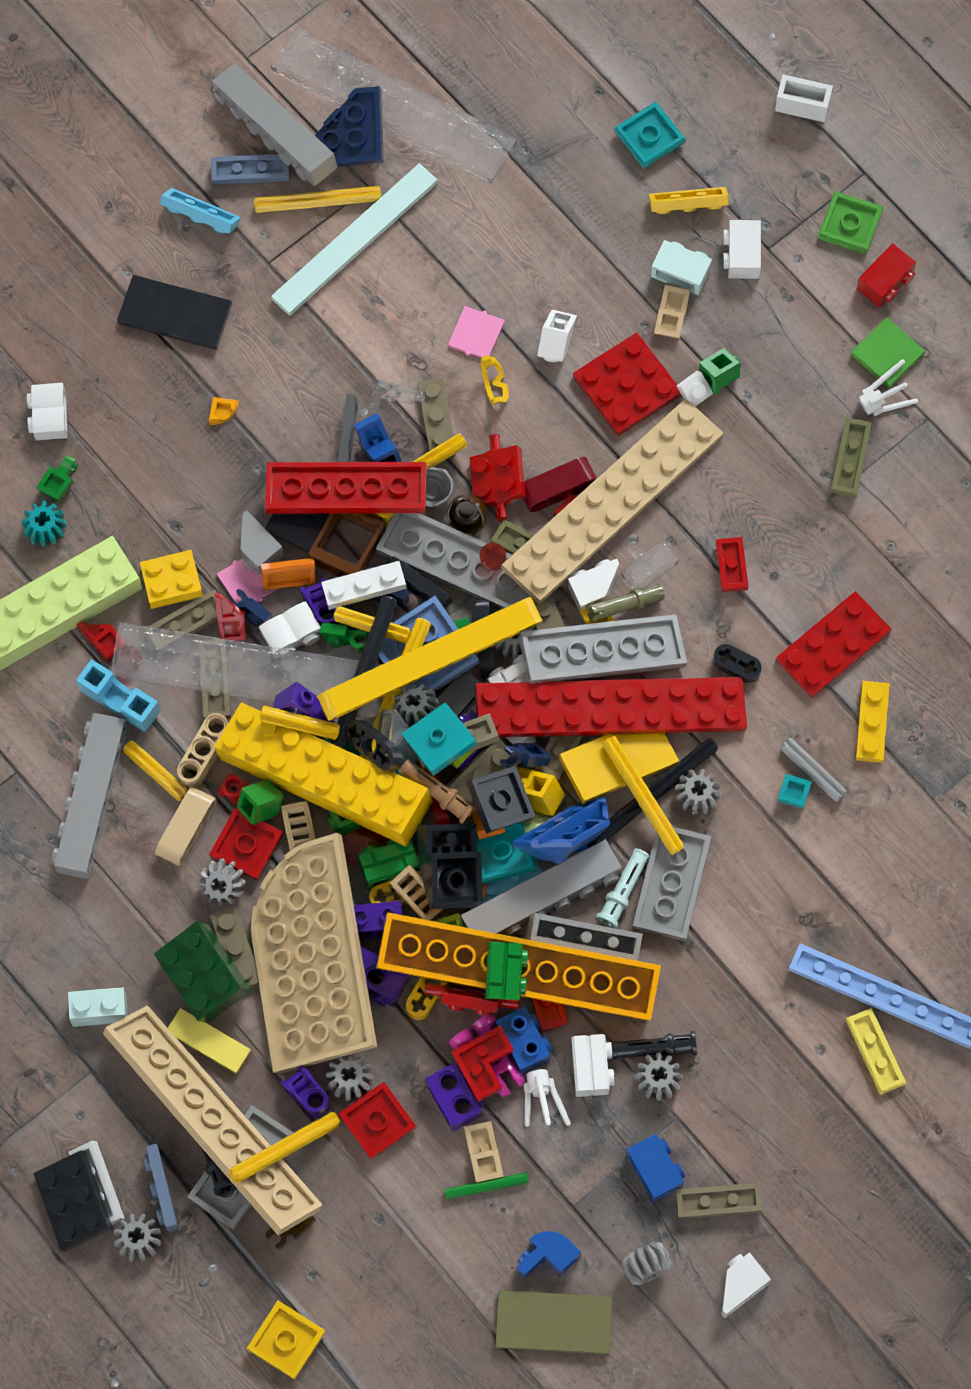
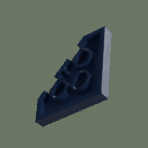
M380 86L354 88L343 105L332 112L323 122V127L314 135L334 153L337 167L384 163L382 89Z

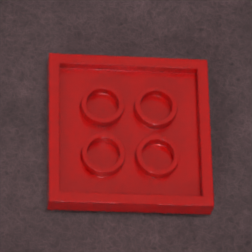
M638 332L573 372L575 381L617 436H620L682 396L677 388V383Z

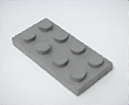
M673 827L684 844V848L679 853L671 855L656 832L632 929L686 942L712 836Z
M253 1105L244 1115L270 1145L293 1134L292 1131ZM205 1171L187 1198L234 1230L251 1207V1204L238 1189L226 1196H216L213 1191L214 1183L212 1178Z

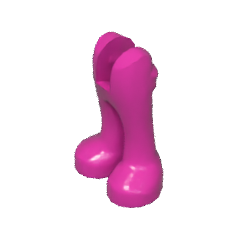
M491 1013V1015H484L471 1026L474 1034L480 1037L493 1030L496 1021L495 1017ZM469 1028L454 1036L449 1041V1044L456 1050L475 1038ZM510 1055L490 1065L503 1088L497 1092L502 1097L510 1094L505 1082L499 1076L504 1071L508 1073L518 1087L525 1083L522 1072H520L518 1065Z

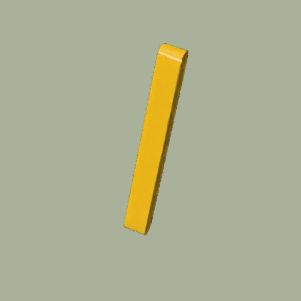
M528 597L319 694L317 698L328 721L334 720L399 690L401 687L403 688L521 633V631H526L540 624L543 620L532 598Z

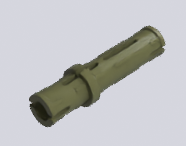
M660 584L642 590L633 589L629 594L588 605L587 611H592V613L587 615L594 622L634 608L636 610L643 609L647 604L664 600L665 594L659 595V593L664 592V589Z

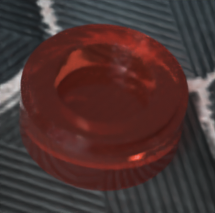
M488 543L483 546L480 551L481 565L490 571L501 569L502 564L506 561L504 547L498 543Z

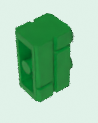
M391 839L387 841V845L379 848L376 845H370L361 850L362 853L358 854L357 858L367 890L393 880L409 865L416 872L420 871V864L411 840L407 847Z
M488 942L485 999L520 1000V995H525L526 978H521L522 967H527L528 950H523V944Z

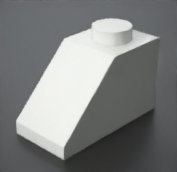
M551 310L542 329L537 356L543 357L548 362H563L568 351L577 315Z
M750 1253L744 1257L739 1254L728 1263L730 1268L726 1273L721 1313L724 1318H727L763 1290L771 1281Z

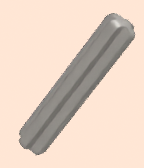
M792 738L787 739L782 744L781 750L834 801L837 802L844 797L846 789Z

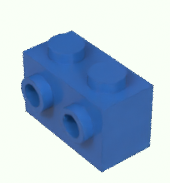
M523 1007L495 1021L496 1027L501 1025L515 1052L509 1055L516 1062L522 1074L550 1062V1052L553 1050L547 1037L541 1038L537 1030L540 1024L534 1012L528 1013L526 1007Z

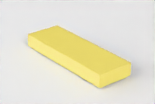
M181 1008L168 1027L178 1041L236 1075L251 1053V1049L207 1023L197 1021L195 1016Z
M872 1008L846 1018L845 1021L879 1094L882 1095L906 1085V1081Z

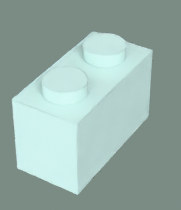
M664 240L652 265L651 277L675 287L689 289L690 293L699 296L711 271L712 259L703 252L688 250L678 242L670 243Z
M124 987L68 992L69 1019L73 1027L113 1024L128 1016L127 995Z

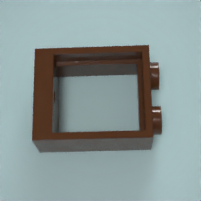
M330 513L308 553V558H314L316 567L337 577L364 571L386 530L385 523L379 516L369 513V515L365 513ZM341 519L373 533L357 565L324 550Z

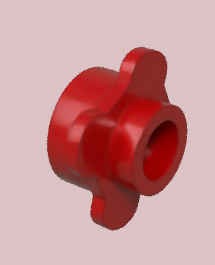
M228 774L223 782V786L219 787L218 794L222 798L230 799L232 804L237 805L241 789L250 784L248 781H242L235 774ZM233 787L237 788L236 791H232L231 789Z

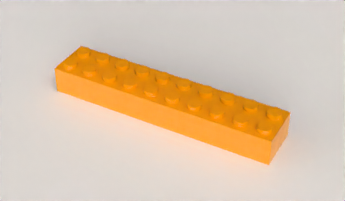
M393 913L386 914L376 969L485 989L488 942L523 944V950H528L527 967H522L521 978H526L525 995H520L521 997L650 1021L652 1018L661 965Z

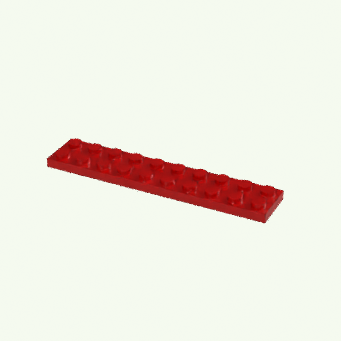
M742 677L550 681L530 684V682L476 683L477 718L490 713L499 738L746 731L747 729Z

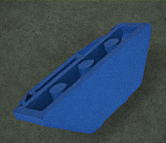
M596 798L584 804L581 801L512 841L513 847L539 860L552 861L554 864L566 861L568 855L586 849L587 844L595 840L610 825L606 798Z

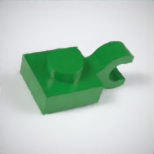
M66 455L58 469L50 466L36 486L37 491L60 503L74 482L69 476L74 473L78 466L75 463L76 459Z
M322 622L320 633L328 645L335 648H341L342 646L353 647L357 652H363L364 645L358 643V641L362 638L367 639L369 635L367 631L361 629L350 630L344 625Z

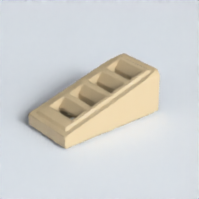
M308 801L281 806L290 851L303 843L314 840L315 834ZM305 813V816L289 819V816ZM307 823V827L291 830V826ZM309 834V838L293 841V837Z
M410 865L389 883L421 919L431 921L443 910L430 909L425 914L422 909L429 904L427 898L418 906L414 903L425 892L423 879ZM412 875L415 879L402 890L399 885ZM419 883L422 887L413 896L409 897L407 893Z

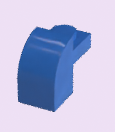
M377 413L354 424L359 437L358 443L368 462H402L397 447L389 439L382 419Z
M553 1231L540 1232L529 1239V1244L535 1250L531 1252L528 1249L518 1258L517 1272L525 1280L540 1264L546 1261L561 1277L581 1258V1251L567 1237Z

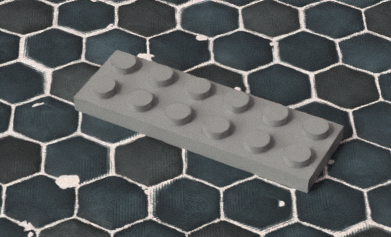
M394 513L376 547V553L389 559L391 556H394L412 569L475 598L489 600V604L500 609L530 597L501 569L502 564L512 556L511 554L420 513Z
M676 614L521 631L519 635L530 684L683 668L687 665Z

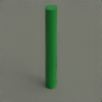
M527 1172L446 1188L444 1191L446 1200L522 1185L529 1183Z

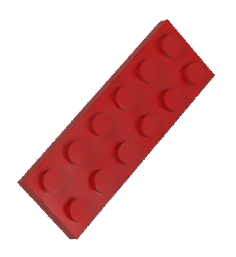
M267 462L266 514L426 513V462Z

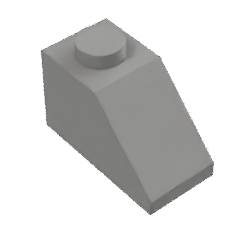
M246 510L242 516L240 549L243 559L241 562L250 572L256 570L261 575V564L278 562L284 556L282 546Z

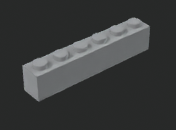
M236 63L212 81L215 89L213 94L216 100L221 105L226 104L237 120L242 119L253 135L258 134L262 137L268 149L271 151L273 149L276 150L281 160L287 166L291 164L303 181L308 180L315 187L338 168L334 153Z
M93 713L92 720L86 722L84 736L87 737L85 746L80 747L78 753V762H81L79 771H74L71 781V787H74L72 797H67L65 812L68 813L65 822L60 824L58 838H61L59 848H54L52 855V864H54L59 874L88 880L90 878L127 731V724L123 718Z
M605 839L461 915L462 923L465 928L514 936L523 930V926L528 924L530 914L539 913L546 915L555 909L557 912L564 910L571 905L570 901L578 897L584 899L595 892V888L600 885L609 886L619 879L618 876L621 875L622 867Z

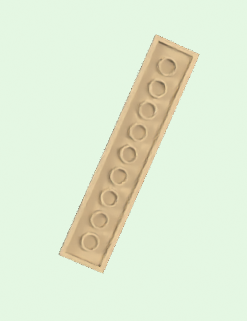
M684 399L502 564L501 569L540 604L723 437L724 433L692 403L690 404L687 399Z
M148 1005L105 1027L103 1035L277 1235L282 1234L320 1211L323 1204L283 1159L240 1183L233 1182L228 1174L232 1167L271 1145Z

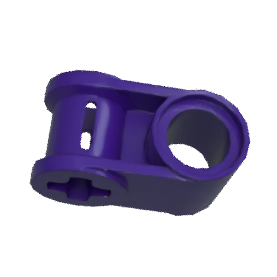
M325 578L320 579L319 583L308 588H300L304 602L306 601L320 627L322 622L340 625L339 622L334 620V616L330 619L321 618L325 613H332L334 615L336 608L331 610L328 608L321 583L326 581Z
M304 1066L298 1067V1071L290 1078L280 1082L288 1095L294 1101H297L310 1117L318 1119L329 1112L330 1104L327 1094ZM314 1098L324 1100L319 1108L310 1107V1101Z

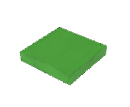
M835 191L819 231L818 239L867 255L884 207Z
M887 317L851 351V356L877 379L900 360H905V364L883 382L888 388L925 354V350Z

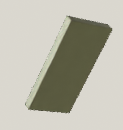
M499 1290L496 1348L609 1355L612 1296Z

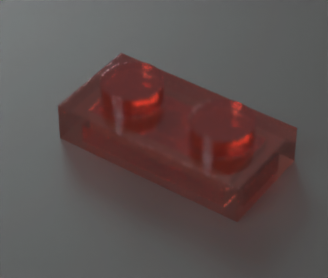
M363 826L342 836L347 866L357 862L358 854L362 853L361 850L370 845H376L379 848L387 845V841L390 839Z

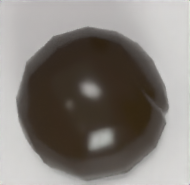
M460 495L449 503L446 516L453 528L462 533H471L474 536L484 528L487 511L485 504L479 498L472 495Z

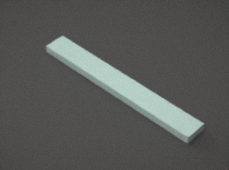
M419 163L271 296L272 300L285 313L291 316L438 184L437 179Z

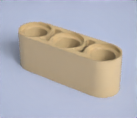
M213 713L205 719L178 765L177 774L179 781L188 790L190 787L197 789L202 785L218 757L214 746L228 725L226 717L222 714ZM214 725H222L224 727L219 733L210 731ZM202 747L210 749V752L205 756L197 754V751ZM189 770L197 772V775L192 779L184 777V774Z
M190 787L161 837L155 855L179 867L182 866L209 819L217 799L194 787Z

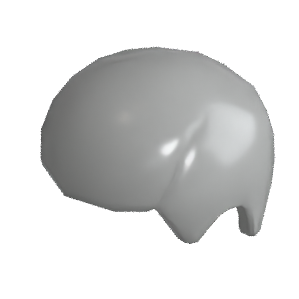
M434 467L426 469V506L440 507L447 503L453 494L454 483L445 469Z

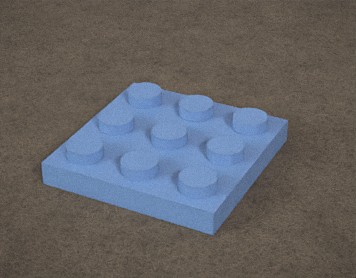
M436 596L393 622L394 624L407 627L411 631L417 618L429 621L431 626L422 646L458 630ZM385 637L378 657L383 664L401 656L406 643ZM476 654L412 684L418 688L423 683L427 690L432 689L435 692L480 663ZM411 684L407 685L405 689L409 690Z

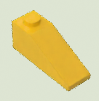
M516 766L533 811L553 816L565 796L556 777Z

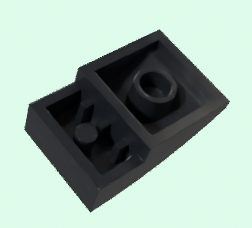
M444 823L417 825L420 867L430 909L465 908L482 905L481 852L476 851V824Z

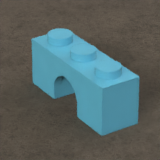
M92 659L76 679L79 691L144 733L161 712L158 701L136 687L134 690L127 688L115 678L113 672Z

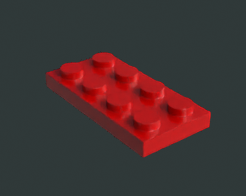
M855 591L776 657V662L812 699L891 633L892 629Z

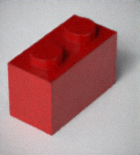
M892 243L858 278L856 289L880 308L886 301L890 303L894 300L899 292L898 289L903 284L906 286L913 280L916 275L914 272L916 261Z

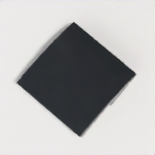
M330 513L273 514L265 530L269 534L309 552Z

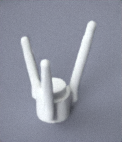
M900 360L871 386L862 390L863 395L859 396L858 399L867 415L873 413L874 416H877L883 412L918 403V399H912L882 406L886 404L885 398L906 388L907 383L896 386L882 394L879 390L874 392L877 387L905 364V360Z
M540 1069L527 1073V1083L523 1084L525 1091L524 1125L526 1127L530 1126L532 1093L533 1097H539L545 1124L550 1126L551 1121L545 1096L549 1094L550 1090L565 1124L569 1126L571 1122L555 1088L554 1079L549 1078L548 1071Z

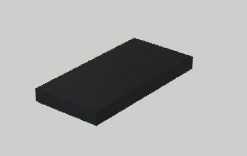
M133 275L117 318V323L217 350L232 307V301Z

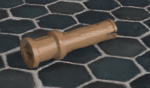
M408 759L401 767L400 774L411 781L427 787L430 795L440 802V808L449 810L459 818L460 823L463 824L476 808L474 802L470 803L461 797L457 789H449L436 778L411 761V759Z

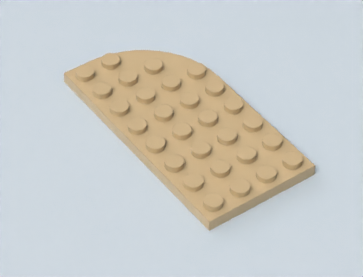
M335 833L303 843L285 854L284 859L274 870H270L260 886L262 890L257 905L253 906L251 918L252 943L273 1073L276 1074L292 1071L300 1066L306 1067L377 1047L341 834Z

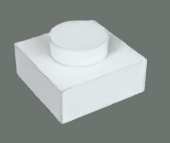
M699 371L694 372L677 385L683 398L687 399L695 407L713 394L703 374Z

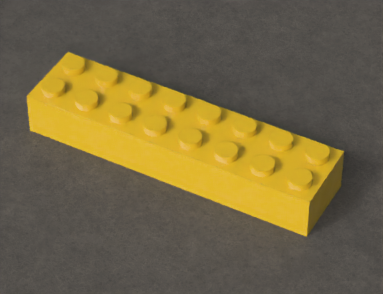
M242 702L240 703L214 746L220 760L262 780L268 778L273 785L407 847L417 829V825L420 824L433 802L427 787L392 771L381 770L374 763L309 733L261 722V711Z

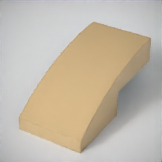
M665 285L654 334L680 339L690 296L689 289Z
M487 1121L464 1126L476 1182L503 1177L492 1122Z

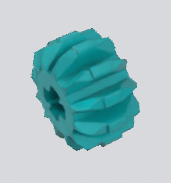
M44 500L41 503V507H37L35 503H32L33 511L25 510L24 516L26 518L21 520V525L25 528L23 530L24 536L30 537V541L33 544L40 540L43 547L46 546L48 540L55 544V536L63 537L64 532L62 529L67 527L66 520H63L65 517L62 510L57 511L58 507L55 503L49 507Z

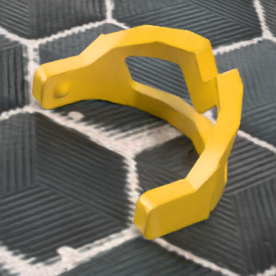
M490 355L481 357L480 368L490 403L497 405L507 402L509 389L507 384L501 382L505 374L500 363L495 357ZM491 365H495L498 376L492 384L503 389L502 397H493L486 368Z

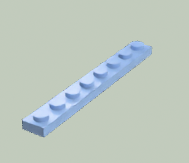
M801 943L799 944L789 971L971 1049L970 1016Z

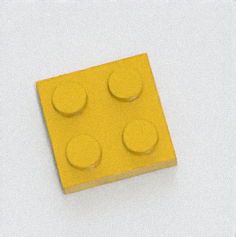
M192 550L140 562L151 609L203 596Z
M278 1300L248 1345L247 1350L293 1380H296L323 1338L326 1330Z

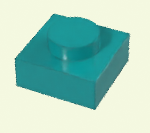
M785 774L777 802L804 809L812 782Z

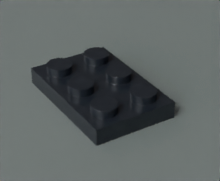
M80 1150L33 1173L61 1251L66 1252L113 1229L86 1151Z

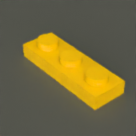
M726 187L649 194V205L651 211L658 214H668L671 210L692 212L697 210V208L703 207L716 210L729 205V197Z
M862 682L856 761L883 763L890 683Z

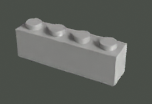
M532 913L529 915L525 939L638 961L643 934Z

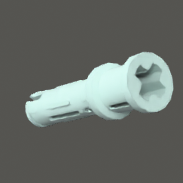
M637 848L634 849L613 891L607 893L605 897L607 901L604 907L595 916V919L603 926L617 929L619 925L617 921L620 915L629 906L628 897L638 881L647 860L650 858V855L645 851ZM635 867V869H634V871H633V873H632V875H631V877H630L628 883L626 884V882H627V880H628V878H629V876H630V874H631L633 868Z

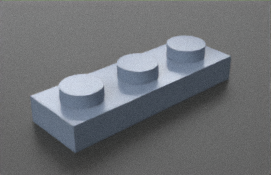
M279 154L211 157L212 185L289 181V166L281 160Z
M157 1144L146 1146L148 1155L143 1156L146 1171H152L154 1182H150L153 1199L159 1198L161 1208L156 1210L160 1226L165 1225L168 1232L179 1230L160 1149Z

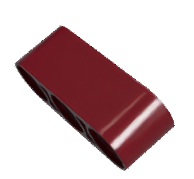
M579 457L524 482L526 497L523 500L529 512H537L567 499L570 494L576 495L583 492L597 477L587 457Z

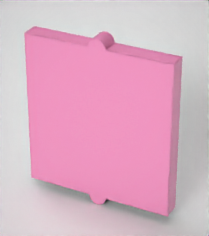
M464 306L448 347L464 352L466 356L472 355L481 358L491 355L505 320L489 315L487 311L481 312Z
M234 560L232 565L217 573L218 578L235 603H239L242 600L236 594L237 589L243 590L248 598H253L258 603H262V599L279 590L263 591L261 575L256 570L250 572L241 560Z

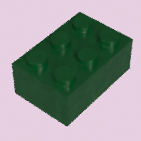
M194 922L154 953L197 1021L210 1023L252 991L207 923Z

